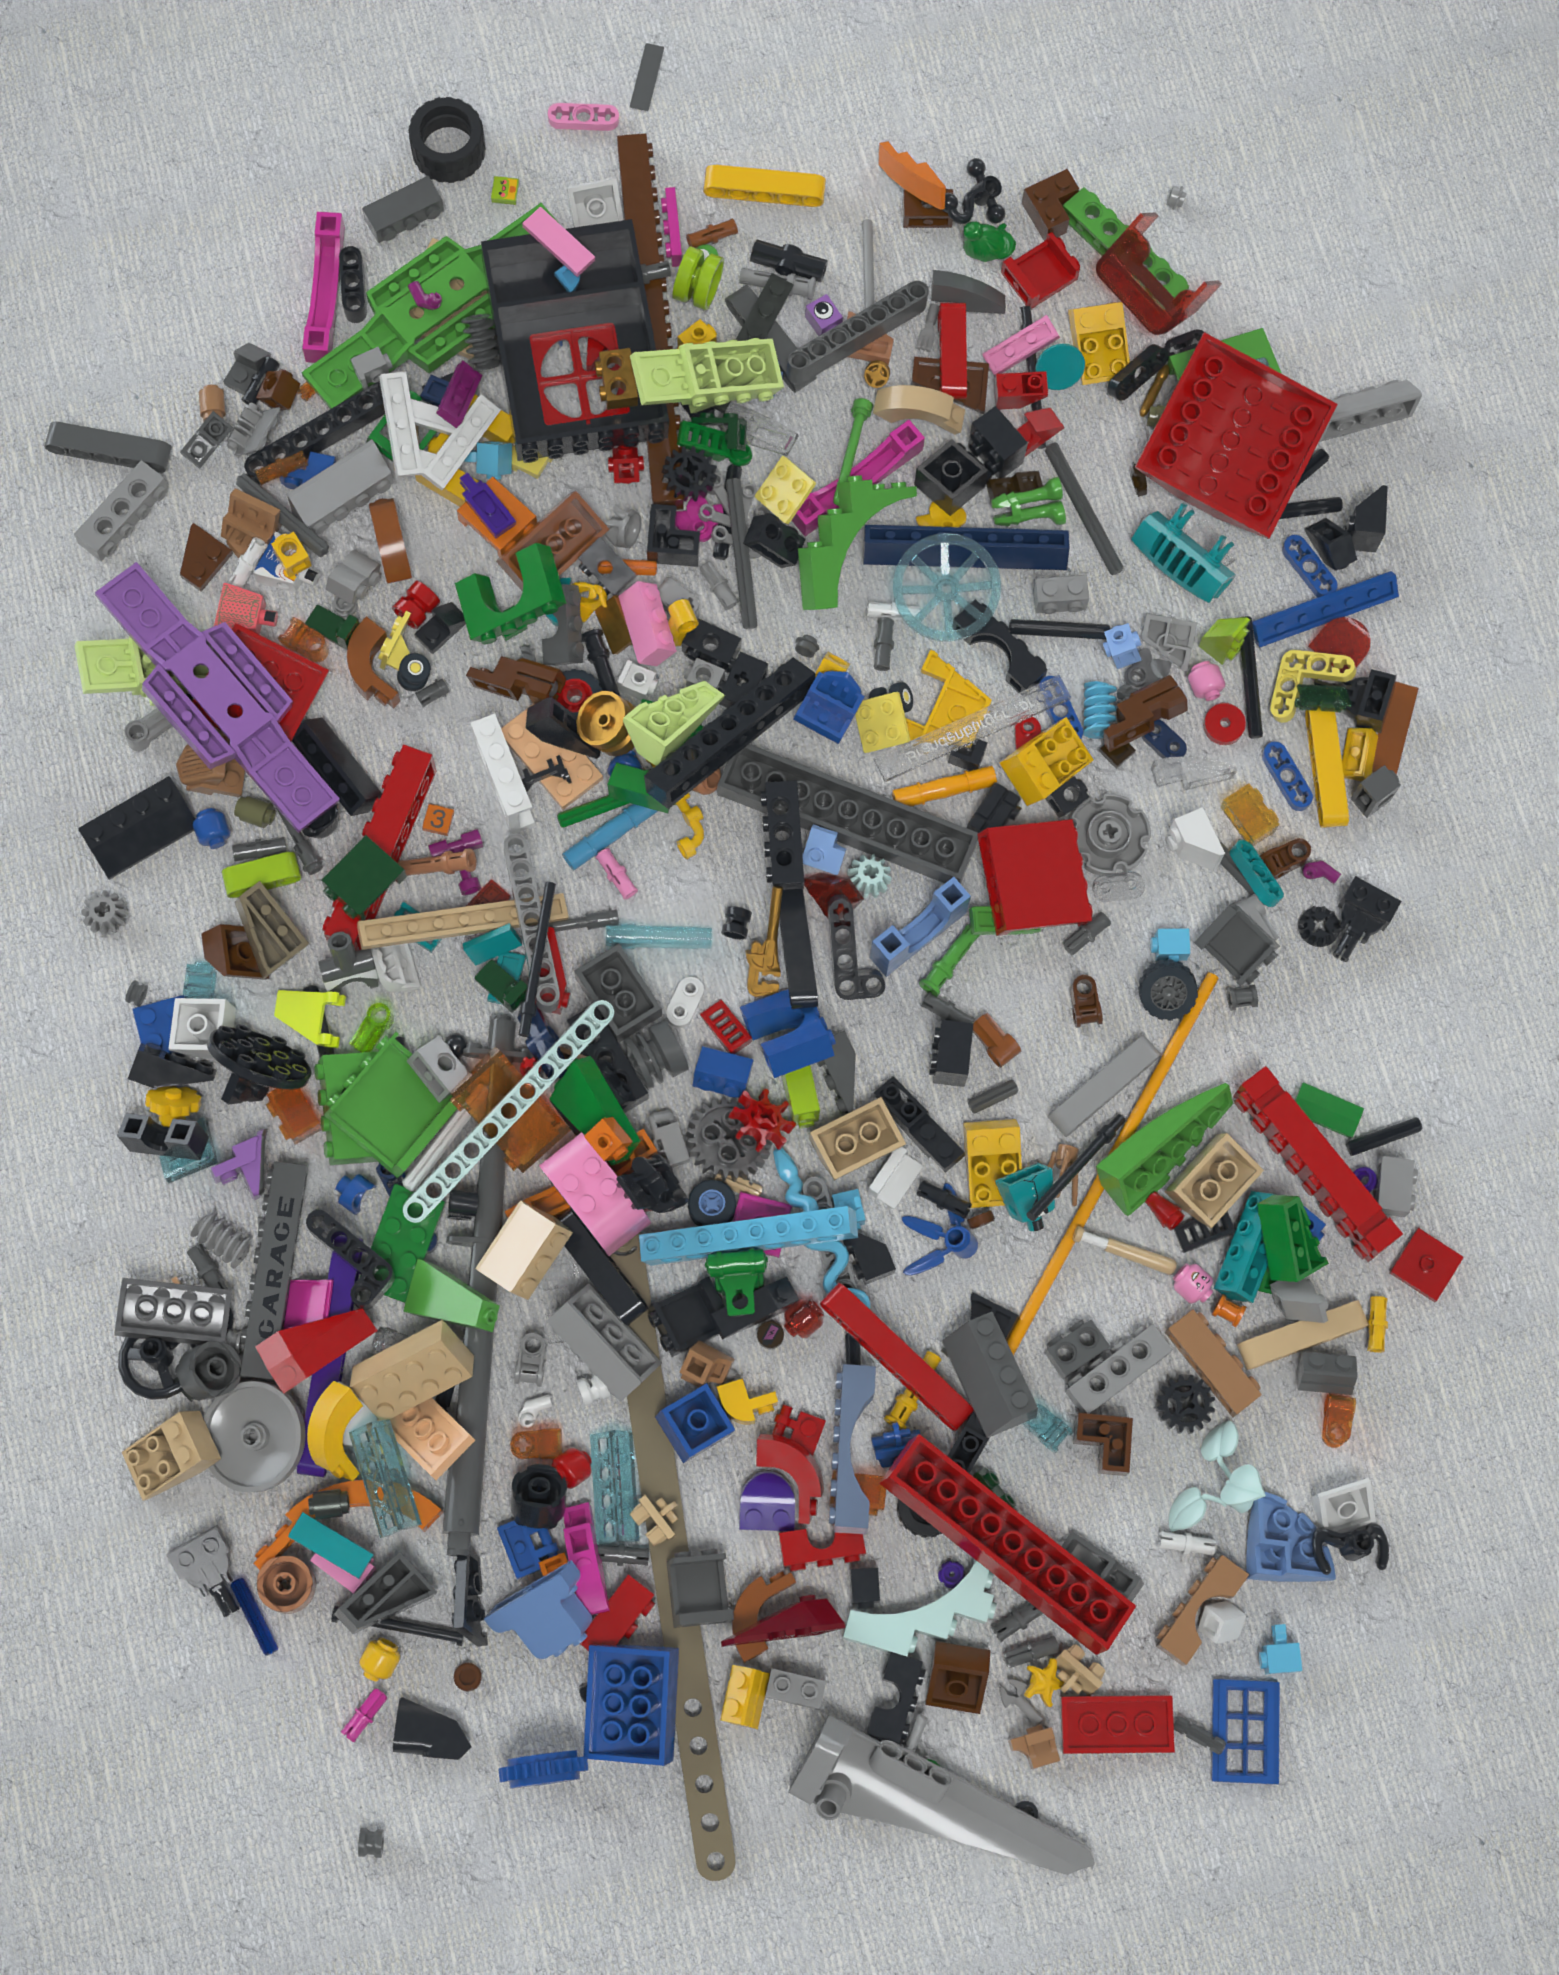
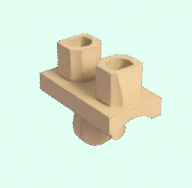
M646 1495L640 1498V1504L632 1510L630 1516L638 1526L649 1518L654 1521L656 1526L645 1534L651 1544L655 1547L665 1540L670 1542L676 1537L675 1533L663 1518L667 1517L672 1524L675 1523L678 1518L673 1510L678 1507V1504L674 1501L667 1505L661 1497L655 1502L661 1509L658 1512Z
M1074 1644L1068 1650L1064 1649L1055 1658L1057 1660V1669L1060 1671L1057 1676L1065 1682L1060 1690L1065 1693L1071 1688L1077 1694L1082 1690L1088 1696H1091L1103 1684L1101 1679L1105 1669L1096 1662H1093L1088 1669L1079 1661L1085 1653L1077 1644Z

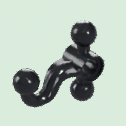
M973 158L968 162L966 169L967 173L976 179L977 184L963 198V214L957 211L958 199L952 193H945V209L941 210L948 213L954 222L966 224L973 217L974 203L979 206L987 204V219L992 223H1000L1006 215L1003 206L997 204L995 200L1002 192L1001 183L994 176L985 177V163L979 158Z

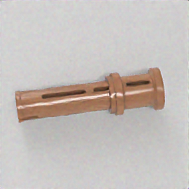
M468 848L458 853L446 851L441 856L400 860L398 864L405 870L406 876L444 872L450 875L454 874L455 871L461 870L473 872L476 869V856L474 851Z

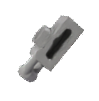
M670 1110L651 1113L648 1121L654 1136L653 1144L658 1154L666 1156L665 1160L672 1168L689 1163L690 1157L673 1113ZM664 1121H668V1122H669L668 1125H665V1126H662V1127H659V1128L657 1127V1124H656V1123L664 1122ZM657 1143L662 1144L663 1150L659 1151Z

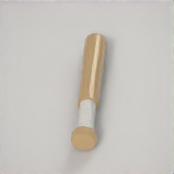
M1077 1226L1073 1234L1074 1242L1084 1241L1094 1246L1096 1245L1103 1248L1106 1252L1168 1275L1173 1274L1177 1266L1176 1261L1172 1258L1111 1238L1105 1239L1084 1231V1228L1081 1226Z

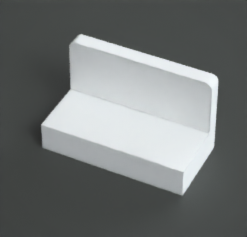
M904 1147L893 1151L868 1189L870 1195L891 1209H896L923 1168L922 1164L906 1155L907 1149Z

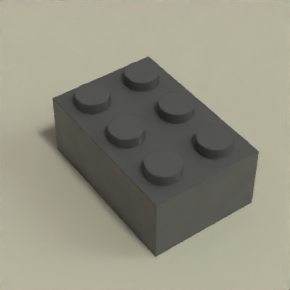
M617 944L574 971L576 981L591 1004L604 1000L613 1006L614 1016L607 1026L618 1043L662 1016L661 1006L620 944ZM604 1005L596 1006L602 1018L606 1019L608 1009Z

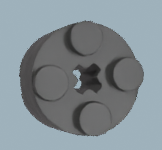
M209 1341L187 1350L176 1366L175 1373L180 1385L188 1395L198 1401L209 1400L218 1397V1395L221 1396L231 1392L238 1385L241 1377L239 1376L241 1360L238 1353L229 1344Z

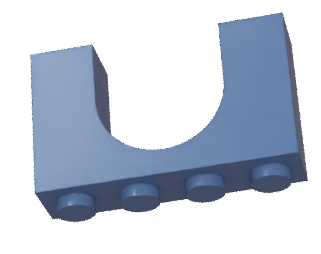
M955 877L951 878L933 893L931 903L911 923L899 931L892 925L872 941L869 958L887 977L963 917L968 909L971 898L970 894Z

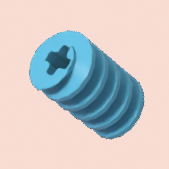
M1088 682L1084 684L1086 689L1084 691L1086 699L1084 700V707L1086 708L1084 710V717L1086 719L1083 725L1086 729H1084L1083 734L1088 738L1101 739L1104 738V730L1111 725L1109 723L1116 721V716L1109 714L1115 712L1116 707L1109 705V703L1116 702L1117 698L1109 694L1116 692L1117 688L1104 682Z

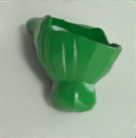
M977 221L969 222L964 226L963 249L966 255L983 262L1009 257L1015 250L1016 241L1005 230L1007 226L1005 223L997 228L988 224H980Z

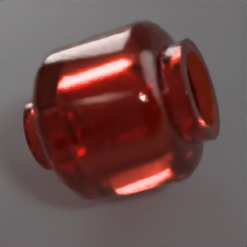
M801 1298L785 1311L784 1318L786 1323L784 1327L791 1336L795 1337L798 1335L807 1339L823 1325L822 1316H824V1312L813 1299L806 1300Z

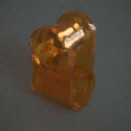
M292 617L290 619L291 624L283 635L280 634L277 639L288 649L301 654L312 662L324 661L329 654V649L323 635L307 626L301 620ZM321 644L317 650H310L312 645Z
M1332 1393L1327 1394L1324 1404L1322 1440L1328 1447L1338 1448L1350 1438L1356 1409V1398ZM1335 1428L1337 1433L1341 1435L1338 1439H1335V1434L1331 1433Z
M550 1428L517 1432L511 1439V1452L518 1459H554L563 1453L562 1429ZM520 1439H525V1443L530 1444V1446L526 1447L525 1452H520V1448L515 1447V1445L519 1444Z

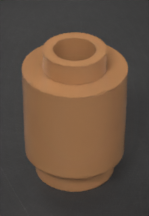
M206 385L199 391L200 416L203 418V422L213 411L221 418L226 415L224 390L217 385Z

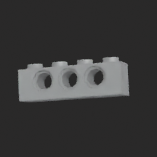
M141 460L74 533L78 544L101 562L105 557L111 556L116 550L117 544L132 533L134 525L139 520L147 517L150 508L155 502L161 501L165 497L168 489L165 478ZM139 491L146 492L141 497H135V494ZM121 510H129L125 515H118ZM112 528L109 533L101 534L103 529Z
M1154 1324L1148 1328L1145 1325L1139 1327L1131 1334L1134 1339L1127 1344L1121 1341L1110 1350L1113 1355L1105 1361L1100 1357L1089 1366L1092 1371L1084 1377L1079 1373L1068 1382L1070 1387L1065 1393L1081 1413H1093L1171 1353L1172 1347ZM1134 1346L1142 1347L1145 1351V1358H1135L1132 1354V1348ZM1114 1362L1122 1364L1124 1374L1115 1375L1111 1371V1364ZM1093 1378L1099 1379L1103 1384V1390L1099 1392L1092 1390L1089 1385L1090 1380Z

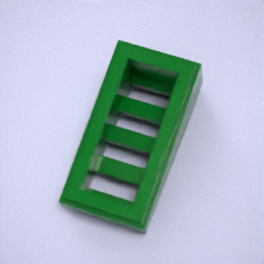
M684 420L680 422L676 445L685 446L690 451L692 446H695L696 453L705 450L704 456H711L712 460L717 462L729 457L730 449H727L725 432ZM689 431L692 432L691 441H688ZM699 435H701L700 444L698 443Z

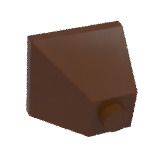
M219 924L201 933L204 959L223 976L263 980L243 926Z

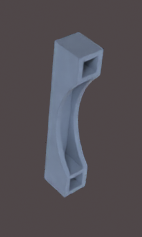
M843 1364L842 1373L837 1372L836 1389H841L840 1399H835L834 1415L839 1416V1426H834L833 1442L838 1443V1453L832 1454V1469H836L837 1473L836 1480H831L830 1496L835 1497V1507H830L829 1524H834V1532L867 1534L870 1501L861 1490L854 1475L850 1443L858 1418L874 1398L876 1366Z

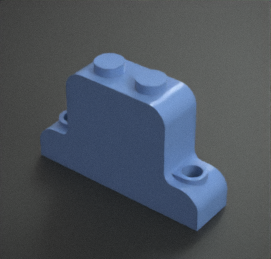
M571 1560L495 1604L484 1620L495 1632L502 1633L511 1629L514 1630L535 1657L546 1659L551 1655H554V1657L561 1655L571 1644L577 1646L587 1638L585 1631L592 1623V1616L574 1593L578 1589L576 1583L579 1581L581 1574Z

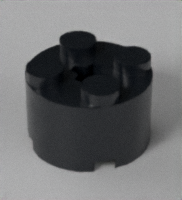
M534 1464L528 1466L527 1470L521 1473L519 1471L515 1474L511 1489V1512L516 1524L537 1529H553L557 1526L564 1516L567 1496L566 1479L564 1477L562 1479L557 1469L544 1464Z

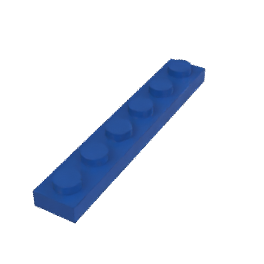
M1390 571L1252 621L1255 644L1260 648L1399 597L1396 575Z

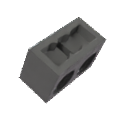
M1092 1319L1086 1323L1083 1320L1077 1322L1069 1328L1072 1333L1064 1338L1058 1335L1047 1343L1050 1348L1046 1350L1045 1355L1063 1380L1110 1347ZM1084 1333L1091 1335L1093 1345L1084 1346L1080 1342V1335ZM1062 1348L1069 1350L1071 1360L1062 1361L1058 1357V1350Z

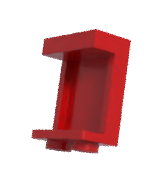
M1053 232L1047 234L1044 242L1014 260L1012 257L1004 260L1001 274L1024 304L1033 309L1077 281L1080 264L1076 257L1070 256L1062 239L1060 237L1056 238Z

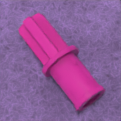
M377 1688L374 1689L360 1708L356 1707L355 1715L344 1729L341 1730V1733L347 1735L346 1737L355 1743L369 1722H374L372 1718L387 1700L385 1693Z

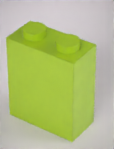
M809 1065L781 1076L786 1100L789 1103L788 1109L791 1121H794L796 1126L799 1125L801 1129L814 1126V1122L819 1120L820 1114L812 1071Z

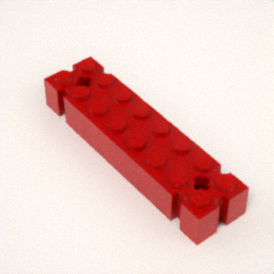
M1267 1066L1240 1085L1233 1095L1237 1108L1242 1113L1248 1112L1253 1117L1251 1124L1254 1129L1267 1137L1271 1150L1277 1155L1280 1153L1286 1161L1285 1166L1292 1175L1297 1174L1303 1182L1302 1187L1305 1192L1310 1196L1314 1195L1320 1203L1319 1208L1327 1217L1331 1216L1336 1222V1229L1344 1238L1350 1237L1356 1244L1353 1246V1250L1359 1258H1365L1367 1262L1371 1261L1403 1235L1393 1220L1384 1214L1383 1208L1291 1095L1282 1089L1279 1081Z

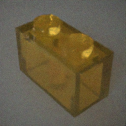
M1250 783L1225 798L1220 808L1241 837L1255 846L1275 833L1280 824L1278 823L1279 819L1272 809H1268L1263 803L1264 799L1260 791L1256 788L1253 789Z

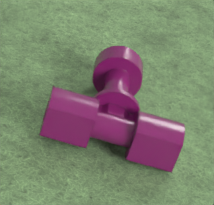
M478 829L461 834L460 840L448 844L446 840L428 845L431 856L436 857L441 856L446 851L458 853L468 848L476 850L483 847V842ZM466 870L459 871L462 881L458 884L461 895H471L481 890L477 877H472L471 872Z

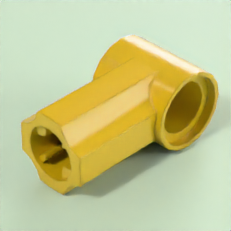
M687 599L677 600L668 607L671 616L668 624L675 647L681 646L686 634L694 630L699 624L693 608Z

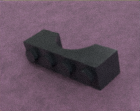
M975 599L953 619L952 629L969 645L987 642L1003 650L1009 661V670L1005 681L1023 698L1046 677L1048 669L1045 662L1039 656L1034 657L1028 651L1026 643L1020 638L1016 639L1003 621H997L992 616L990 608L984 603L980 604Z

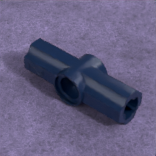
M537 1007L536 1015L532 1017L530 1034L525 1043L534 1057L539 1060L559 1037L547 1024L541 1010ZM519 1014L518 1017H517L518 1020H519V1023H521V1017H522V1015H520V1014ZM558 1047V1057L565 1060L564 1055ZM546 1063L542 1064L541 1066L546 1077L550 1078L553 1074L552 1067ZM565 1069L557 1078H562L567 1070Z

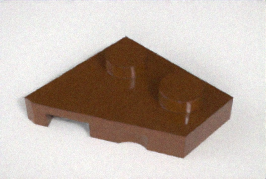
M192 523L180 576L202 592L233 555V552L195 523Z

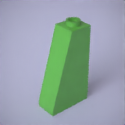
M417 1259L403 1312L437 1321L443 1319L446 1323L493 1332L500 1305L442 1267Z

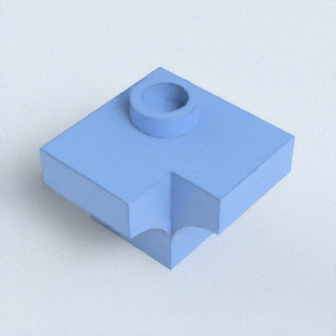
M813 824L803 853V864L838 876L846 853V848L836 843L838 833Z

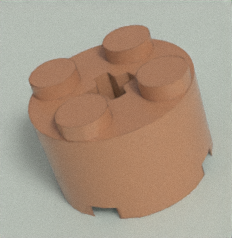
M279 1556L270 1559L262 1566L257 1577V1591L261 1601L270 1609L282 1614H293L304 1609L313 1599L317 1585L310 1567L293 1556ZM283 1579L287 1581L292 1579L290 1582V1585L292 1586L290 1590L284 1589L283 1591H281V1589L283 1588V1585L281 1584Z

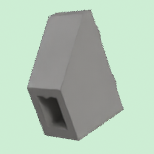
M1302 1279L1299 1282L1276 1281L1270 1284L1274 1303L1286 1319L1318 1323L1328 1321L1326 1309H1328L1327 1301L1322 1294L1318 1295L1310 1279Z

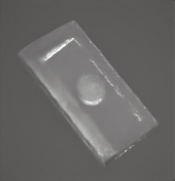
M1202 519L1186 532L1189 537L1208 552H1210L1220 537L1209 520ZM1229 550L1221 562L1227 567L1237 559Z

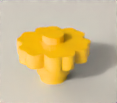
M158 1087L157 1090H148L145 1106L150 1107V1112L159 1115V1121L162 1126L170 1127L173 1119L186 1120V1116H189L190 1112H198L201 1107V1096L197 1095L196 1090L188 1087Z

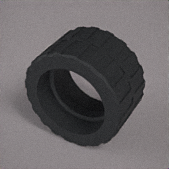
M438 97L425 102L412 115L408 129L414 163L422 174L424 173L431 180L434 179L437 182L454 183L472 176L480 168L486 150L483 124L478 112L469 103H465L458 98ZM446 127L460 129L470 136L465 146L451 153L436 152L424 144L431 133Z

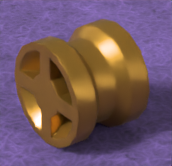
M882 360L870 362L864 373L865 381L874 388L884 386L889 380L890 368Z

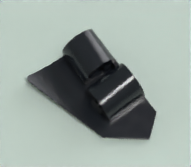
M403 1697L399 1699L393 1738V1752L416 1754L430 1758L460 1760L472 1747L456 1720Z

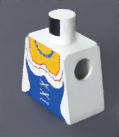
M275 532L253 572L256 582L290 592H296L302 582L315 586L320 573L310 567L291 578L288 577L274 554L271 545L281 535ZM290 549L284 555L292 556L296 553V550ZM307 552V554H308V556H309V558H310L311 564H312V560H311L310 554Z

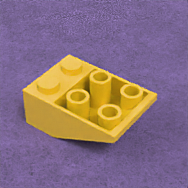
M1113 302L1068 309L1073 346L1081 351L1085 360V370L1081 377L1082 385L1110 381L1130 363L1123 303Z
M1065 717L1002 760L1000 765L1025 804L1029 806L1045 799L1094 759L1067 717Z
M1016 1119L963 1123L964 1150L971 1208L1005 1206L995 1180L1022 1170L1020 1126Z

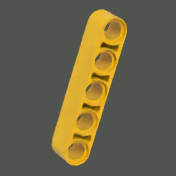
M709 165L705 171L703 192L705 195L713 198L819 207L824 203L826 179L821 175Z
M1334 706L1306 707L1305 721L1320 827L1348 826L1349 811Z

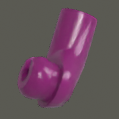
M414 281L408 285V289L418 307L435 310L440 307L442 297L439 293H424L419 281Z
M1322 860L1307 863L1302 869L1303 876L1307 879L1324 877L1333 884L1341 876L1340 872Z

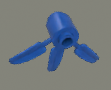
M945 1183L943 1190L948 1189L957 1197L953 1187ZM948 1211L951 1224L956 1226L950 1228L947 1233L942 1232L943 1228L934 1223L911 1216L902 1217V1221L907 1227L934 1240H938L940 1237L945 1238V1245L947 1247L943 1251L935 1250L907 1266L903 1273L910 1276L930 1270L943 1263L945 1260L943 1256L950 1252H953L962 1259L972 1257L978 1249V1241L971 1232L961 1226L965 1219Z

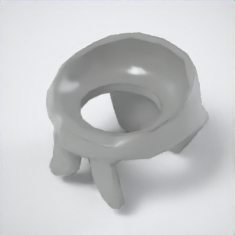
M615 505L614 513L620 518L612 517L611 520L606 522V525L611 527L605 533V536L615 547L631 548L640 533V515L634 509H630L627 512Z

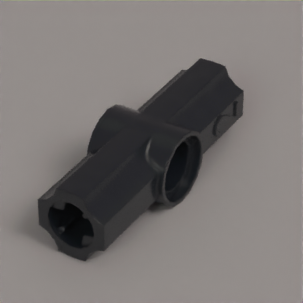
M758 239L753 245L750 262L774 268L780 275L788 276V274L793 273L808 279L815 277L818 282H822L828 260L805 254L795 245L784 244L781 247Z

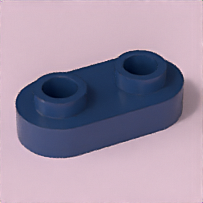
M1160 719L1154 721V727L1158 728L1160 733L1150 732L1142 736V739L1164 761L1172 764L1180 762L1187 751L1185 741L1164 721ZM1176 745L1178 751H1172L1170 746Z

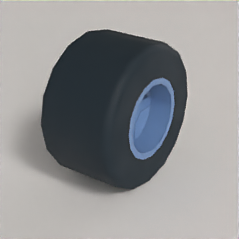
M711 1179L702 1181L693 1188L689 1194L688 1211L690 1218L697 1226L728 1223L733 1219L736 1200L733 1191L728 1185L722 1181Z

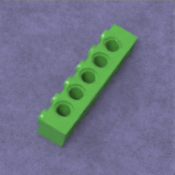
M1083 187L1063 205L1070 218L1069 226L1165 316L1186 298L1189 289L1187 280L1182 275H1177L1164 258H1159L1147 242L1141 241L1129 225H1124L1112 209H1107L1095 193L1089 192ZM1087 215H1093V216H1095L1096 218H1095V219H1091V218H1088ZM1105 231H1110V232H1112L1114 235H1107V234H1105L1104 232H1105ZM1121 248H1129L1131 251L1126 252L1123 251ZM1140 264H1145V265H1147L1149 268H1142V267H1140L1139 265H1140ZM1156 281H1164L1166 285H1160Z

